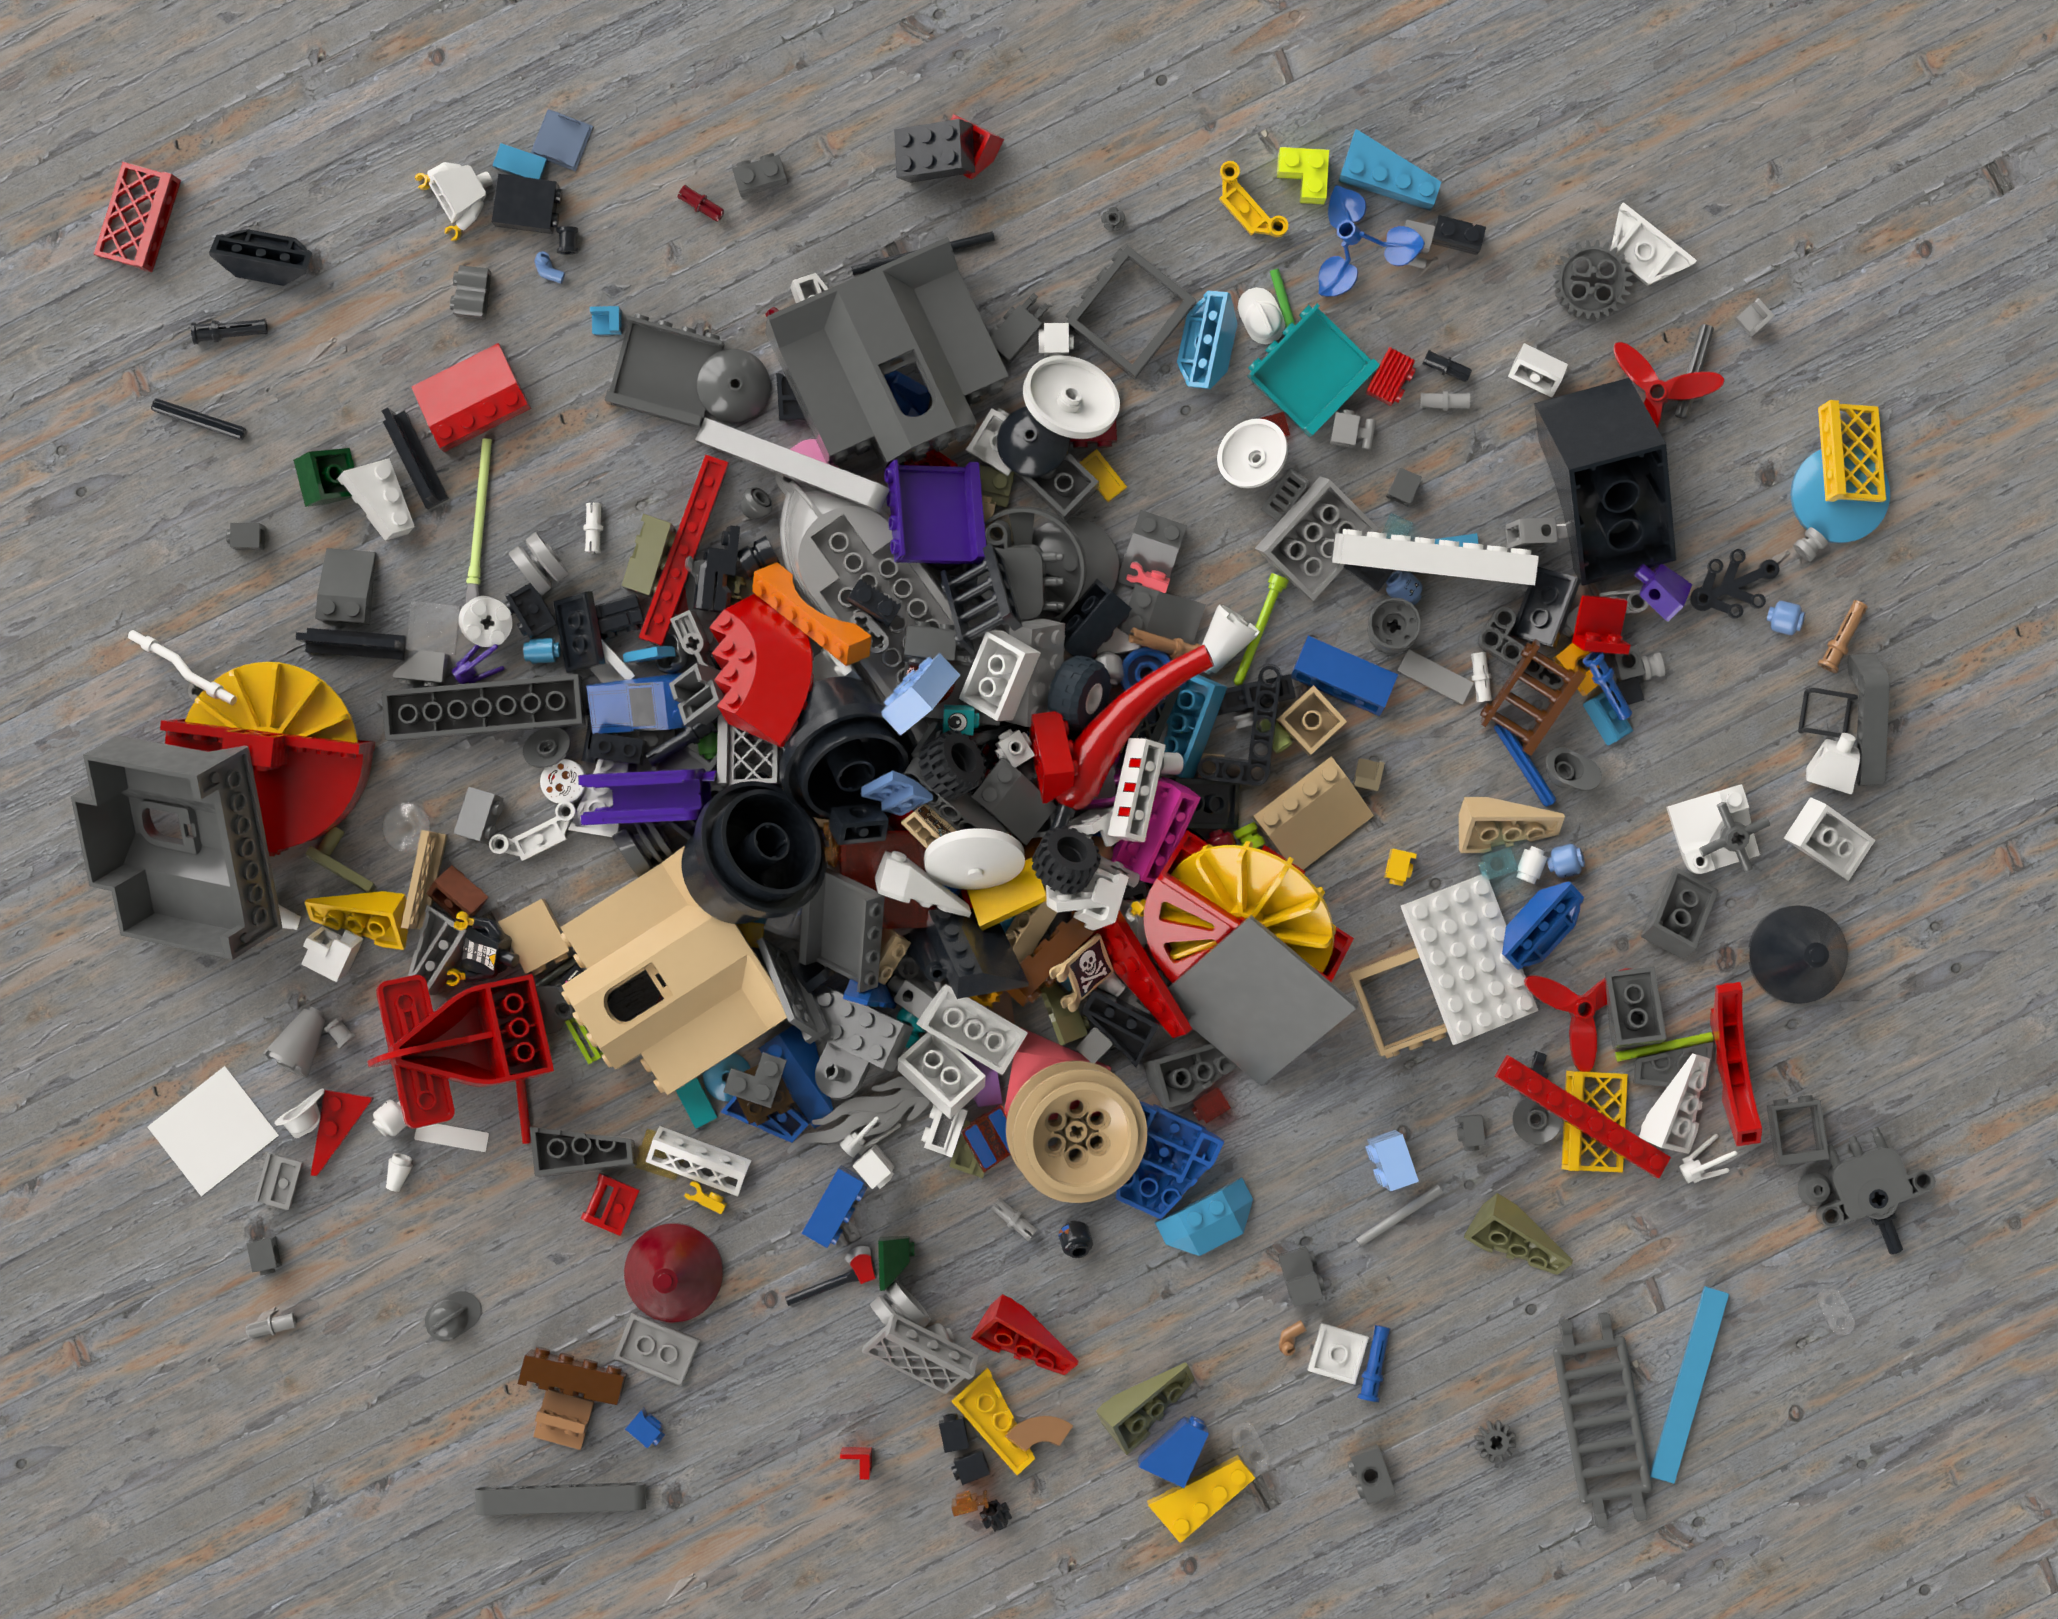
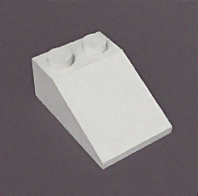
M1811 797L1784 837L1793 846L1847 881L1851 879L1875 842L1874 838L1834 809Z

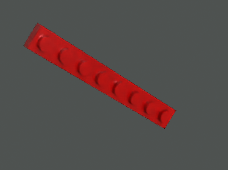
M705 454L638 637L639 639L659 646L664 645L671 626L670 619L675 615L690 571L685 568V560L688 556L695 560L729 467V462Z
M1506 1055L1494 1076L1655 1178H1660L1671 1159L1667 1154L1509 1055Z

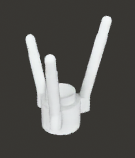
M875 1117L859 1134L852 1131L843 1138L844 1140L840 1143V1146L847 1154L854 1158L858 1153L862 1155L868 1148L899 1129L901 1124L897 1123L889 1130L863 1145L866 1142L863 1137L879 1121V1117Z
M1714 1134L1691 1155L1683 1158L1684 1164L1680 1165L1679 1168L1687 1183L1692 1181L1697 1183L1703 1179L1728 1173L1730 1171L1728 1168L1705 1173L1704 1170L1736 1156L1737 1152L1733 1151L1703 1165H1701L1699 1160L1693 1161L1719 1137L1718 1134Z

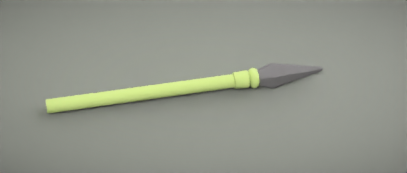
M487 438L482 439L471 562L468 570L469 578L466 579L468 584L466 603L479 596L478 585L481 583L479 579L481 575L480 560L492 439Z

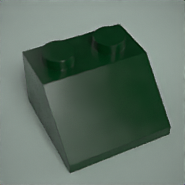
M350 448L311 451L293 460L305 507L326 505L352 498L351 493L344 484L341 485L337 479L343 471L355 468Z

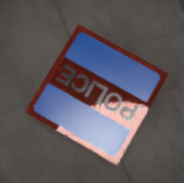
M1001 1104L988 1113L982 1114L970 1122L969 1126L960 1131L984 1173L1011 1155L1006 1139L1007 1114Z

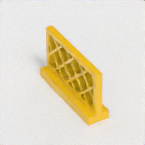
M1829 400L1818 407L1825 501L1835 502L1838 499L1884 502L1886 500L1879 408L1877 406L1839 404V400ZM1840 411H1845L1852 418L1847 425L1840 418ZM1862 413H1871V424L1869 426L1859 417ZM1854 422L1864 431L1859 437L1849 428ZM1844 433L1854 441L1849 448L1842 442V435ZM1866 434L1873 440L1871 450L1862 441ZM1856 445L1866 454L1861 461L1852 452ZM1846 456L1856 465L1851 471L1844 465V458ZM1868 457L1875 463V471L1873 473L1863 464ZM1858 468L1867 476L1863 484L1853 475ZM1848 479L1858 488L1855 493H1846V482ZM1870 481L1877 487V495L1871 494L1865 486Z
M1566 1071L1565 1091L1584 1103L1591 1100L1597 1107L1598 1112L1614 1122L1618 1121V1124L1625 1128L1628 1074ZM1585 1077H1593L1599 1084L1591 1093L1585 1088ZM1618 1078L1620 1079V1089L1613 1095L1606 1087V1084L1611 1079ZM1603 1088L1610 1096V1099L1600 1106L1593 1097ZM1614 1101L1619 1107V1113L1612 1119L1605 1109ZM1564 1121L1561 1169L1568 1171L1623 1172L1624 1158L1609 1148H1606L1598 1155L1591 1147L1596 1140L1592 1138L1587 1143L1582 1137V1131ZM1587 1149L1596 1158L1589 1166L1581 1165V1155ZM1610 1151L1617 1156L1616 1167L1607 1166L1602 1160Z

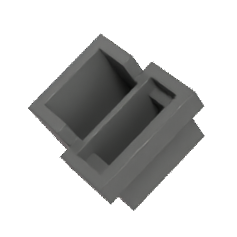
M696 663L669 683L674 700L681 702L678 704L684 726L691 728L696 723L707 725L722 714L717 705L724 698V694L714 680L721 672L720 670Z

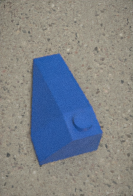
M850 979L843 999L866 1006L896 1008L897 1003L894 1001V996L890 989L887 988V984L884 985L878 982V987L859 993L857 992L858 982Z
M793 1025L758 1049L761 1053L765 1052L787 1060L783 1076L796 1100V1104L813 1128L816 1129L820 1125H814L812 1121L824 1118L834 1109L831 1098L825 1095L816 1083L815 1070L819 1061L815 1041L811 1044L807 1043L801 1030Z

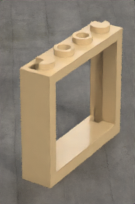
M1416 947L1348 972L1379 1056L1385 1055L1386 1058L1397 1056L1402 1048L1409 1047V1050L1421 1047L1423 1046L1422 1041L1429 1038L1432 1041L1445 1038V1032H1448L1445 1023L1384 1046L1360 980L1420 958Z

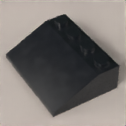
M941 909L928 911L926 933L957 999L1029 986V982L1000 923L982 931L974 911H971L970 917L945 912Z

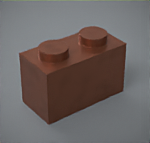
M453 865L432 883L426 893L459 922H465L456 918L459 912L464 911L469 915V918H472L481 910L489 898Z

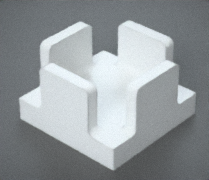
M1114 806L1089 809L1069 821L1067 825L1068 829L1075 828L1078 832L1087 834V838L1093 837L1092 834L1100 831L1106 847L1122 840L1108 836Z
M1098 868L1093 876L1096 885L1091 900L1104 907L1076 910L1074 918L1084 922V927L1092 931L1115 923L1129 879L1128 876L1121 873L1113 875Z

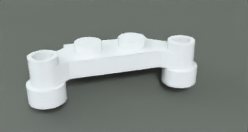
M566 801L559 803L555 809L556 817L512 839L501 834L492 836L489 841L490 850L496 854L507 853L520 856L521 860L524 861L567 840L565 834L576 815L575 806ZM569 807L571 813L570 815L565 816L563 811L565 808ZM500 840L504 841L502 849H499L497 845Z

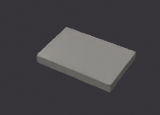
M632 1312L613 1359L682 1386L700 1339Z

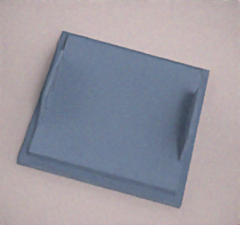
M548 109L531 154L546 158L549 162L576 172L593 126Z

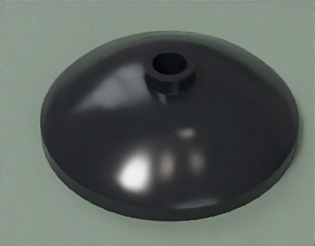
M1027 406L1011 413L1001 424L997 435V450L1002 462L1012 472L1024 477H1040L1054 471L1064 461L1070 447L1069 437L1059 435L1044 427L1033 417ZM1029 433L1035 434L1032 439H1027Z

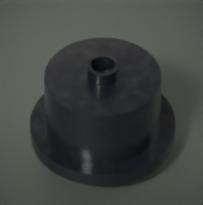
M830 677L814 682L812 690L808 691L807 706L805 710L801 711L797 719L798 725L782 748L783 755L780 761L779 775L788 799L792 804H799L809 816L830 820L832 807L879 803L881 807V801L862 797L861 787L891 771L904 774L913 759L911 753L917 746V741L911 728L900 735L882 716L881 712L885 705H881L874 690L859 679L852 677Z
M745 781L726 787L704 806L698 817L695 832L688 839L684 847L681 868L683 879L690 895L706 913L723 922L746 924L760 918L787 916L796 912L813 899L825 878L827 852L823 835L814 817L809 816L799 804H792L784 789L765 782Z

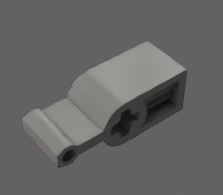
M688 610L671 618V623L684 651L696 656L699 664L714 668L709 664L705 655L709 649V641L697 613ZM694 640H698L700 642L697 644L698 649L692 648V646L695 644Z

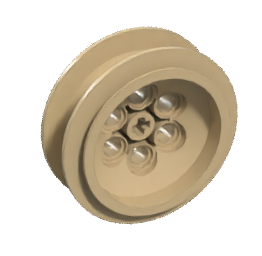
M1065 1061L1040 1070L1019 1089L1008 1111L1006 1139L1013 1161L1033 1187L1044 1195L1062 1202L1084 1203L1112 1194L1131 1178L1145 1152L1147 1123L1139 1100L1117 1075L1107 1068L1091 1062ZM1072 1101H1080L1076 1109H1069ZM1096 1111H1099V1118L1095 1121H1091V1114ZM1052 1113H1058L1056 1121L1048 1122V1118ZM1076 1125L1077 1130L1072 1132L1071 1127ZM1093 1136H1100L1096 1144H1090V1139ZM1058 1137L1055 1145L1048 1146L1049 1139ZM1074 1148L1079 1149L1075 1157H1068L1070 1150Z

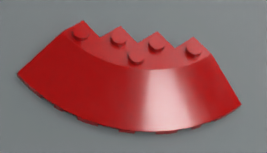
M754 593L724 609L709 627L719 643L712 652V655L722 669L714 679L724 694V698L717 707L728 724L783 748L798 725L797 719L801 711L805 710L807 706L808 691L812 690L814 679L812 673L813 650L807 634Z

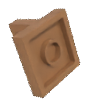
M546 1390L541 1409L536 1415L535 1422H537L533 1437L581 1450L595 1401L579 1396L566 1395L557 1390Z

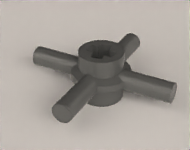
M1721 802L1716 805L1725 825L1720 832V838L1700 847L1699 851L1704 857L1724 847L1729 851L1736 852L1744 872L1750 871L1753 867L1745 847L1749 843L1750 835L1770 826V822L1767 817L1747 826L1734 822L1726 802Z

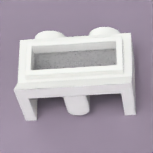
M933 1105L929 1118L934 1119L931 1128H925L921 1141L926 1142L924 1148L952 1158L968 1109L962 1108L949 1119Z

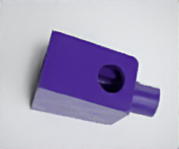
M1642 564L1634 573V576L1644 583L1639 593L1640 596L1667 622L1684 607L1693 585L1663 564H1660L1654 571Z

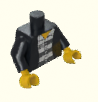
M464 911L457 914L456 918L465 922L455 921V929L467 930L460 969L464 970V972L460 973L455 968L449 969L446 975L453 974L457 977L455 980H447L449 986H456L460 980L465 982H481L492 979L508 967L515 968L518 965L519 955L510 952L512 939L504 933L496 921L476 916L469 918V915Z

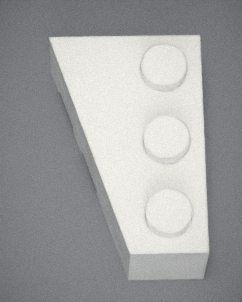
M390 458L345 470L337 478L341 485L344 484L351 493L355 503L361 506L367 514L366 517L385 541L407 535L415 527Z

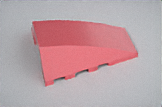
M1021 1028L1028 1032L1013 1057L1004 1109L1005 1118L1007 1119L1008 1111L1015 1095L1034 1074L1056 1063L1090 1061L1076 1051L1062 1045L1060 1046V1044ZM1099 1061L1095 1063L1111 1071L1110 1066ZM1072 1101L1069 1109H1076L1080 1101ZM1096 1111L1090 1117L1100 1116V1112ZM1052 1113L1048 1120L1057 1119L1058 1113Z

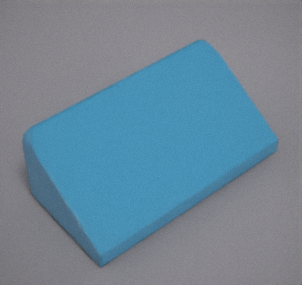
M1604 692L1583 704L1606 745H1611L1633 731L1627 719L1619 720Z

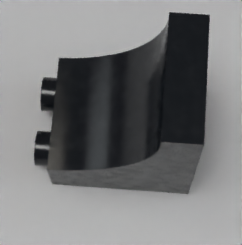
M1630 378L1534 403L1539 444L1549 465L1559 496L1570 543L1573 570L1576 576L1581 579V585L1584 586L1636 572L1642 564L1651 568L1676 561L1666 442Z

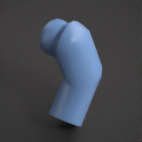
M544 251L538 252L534 261L539 275L542 278L562 284L565 272L553 269L548 253Z

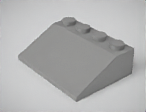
M1320 476L1255 549L1276 570L1314 601L1345 565L1332 563L1335 534H1343V529L1362 531V536H1367V532H1377L1379 528L1330 479Z

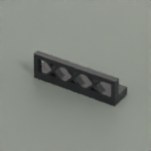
M1176 688L1163 698L1141 720L1129 738L1148 739L1158 742L1181 688ZM1128 740L1116 765V768L1122 770Z

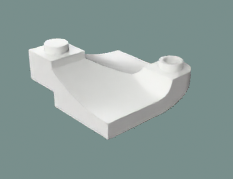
M1742 784L1666 807L1686 867L1691 872L1702 874L1739 862L1736 852L1729 851L1724 847L1704 857L1701 855L1699 848L1720 838V832L1725 825L1716 805L1721 802H1726L1734 822H1739L1745 826L1751 824L1749 805ZM1754 833L1750 835L1749 843L1745 847L1749 859L1760 855ZM1698 857H1702L1704 860L1702 866L1696 864Z

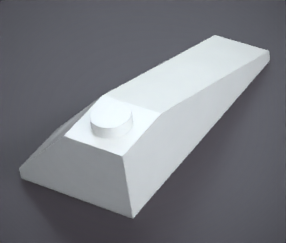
M1692 1054L1647 1114L1641 1126L1639 1135L1641 1139L1661 1148L1690 1153L1698 1132L1699 1123L1695 1122L1697 1110L1702 1109L1703 1102L1699 1100L1700 1091L1706 1086L1709 1058Z

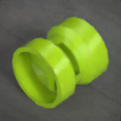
M1255 821L1233 832L1236 839L1241 841V846H1244L1246 841L1252 842L1253 848L1266 843L1263 836L1258 834V827Z

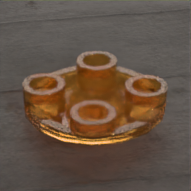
M829 821L823 822L824 837H826V841H829V847H825L826 862H828V866L832 865V867L836 868L841 853V845H838L828 828Z

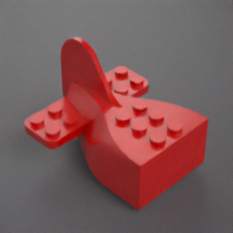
M533 974L468 988L451 997L434 1012L427 982L421 975L387 980L377 986L376 995L388 1045V1053L376 1056L368 1060L367 1063L369 1068L388 1064L392 1065L404 1122L409 1128L415 1129L443 1123L453 1118L455 1108L449 1080L473 1087H490L539 1077L554 1071Z

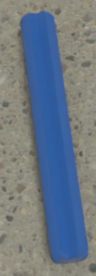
M1496 724L1494 726L1496 733L1545 807L1552 805L1556 801L1555 796L1527 753L1523 751V747L1516 736L1501 725Z

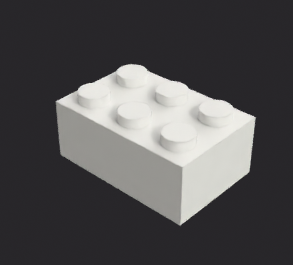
M987 631L959 699L996 721L1013 720L1041 653L1004 631Z
M929 1032L898 1058V1071L949 1119L985 1087L986 1076L955 1047Z

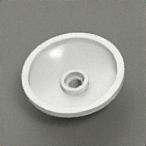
M1264 419L1244 421L1232 428L1223 438L1217 455L1219 470L1224 478L1234 486L1240 488L1262 486L1271 481L1283 468L1288 454L1287 439L1282 430L1273 422Z

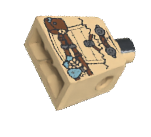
M927 804L920 806L901 822L926 849L939 837L956 831L953 826Z

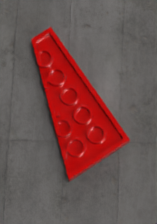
M1119 910L1115 923L1099 928L1096 934L1101 935L1113 970L1172 1038L1187 1034L1192 1030L1191 1025Z

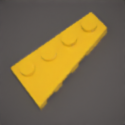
M986 1368L955 1396L951 1402L1014 1474L1018 1475L1035 1460V1457L1030 1448L1027 1451H1023L1005 1437L1017 1423L989 1368Z

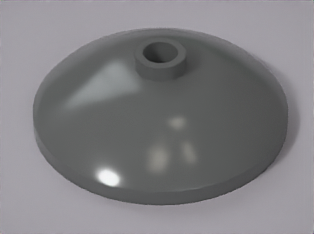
M726 349L712 355L703 364L697 379V392L704 408L715 418L726 422H743L753 418L766 405L770 394V378L766 367L756 356L740 349ZM732 380L739 381L740 385L738 388L731 386Z

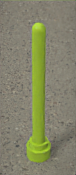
M1271 573L1268 583L1270 584L1268 588L1270 590L1255 626L1260 633L1246 648L1234 679L1236 686L1243 684L1278 594L1282 593L1283 589H1286L1289 580L1277 574Z

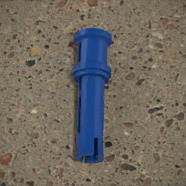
M1592 652L1583 659V663L1586 667H1589L1593 674L1592 680L1601 686L1619 720L1627 719L1632 715V711L1613 679L1614 671L1606 664L1604 653ZM1611 691H1613L1619 701L1618 703L1613 697Z
M1375 1325L1366 1371L1362 1373L1363 1384L1361 1393L1358 1394L1357 1398L1379 1402L1380 1382L1384 1380L1381 1372L1391 1328Z

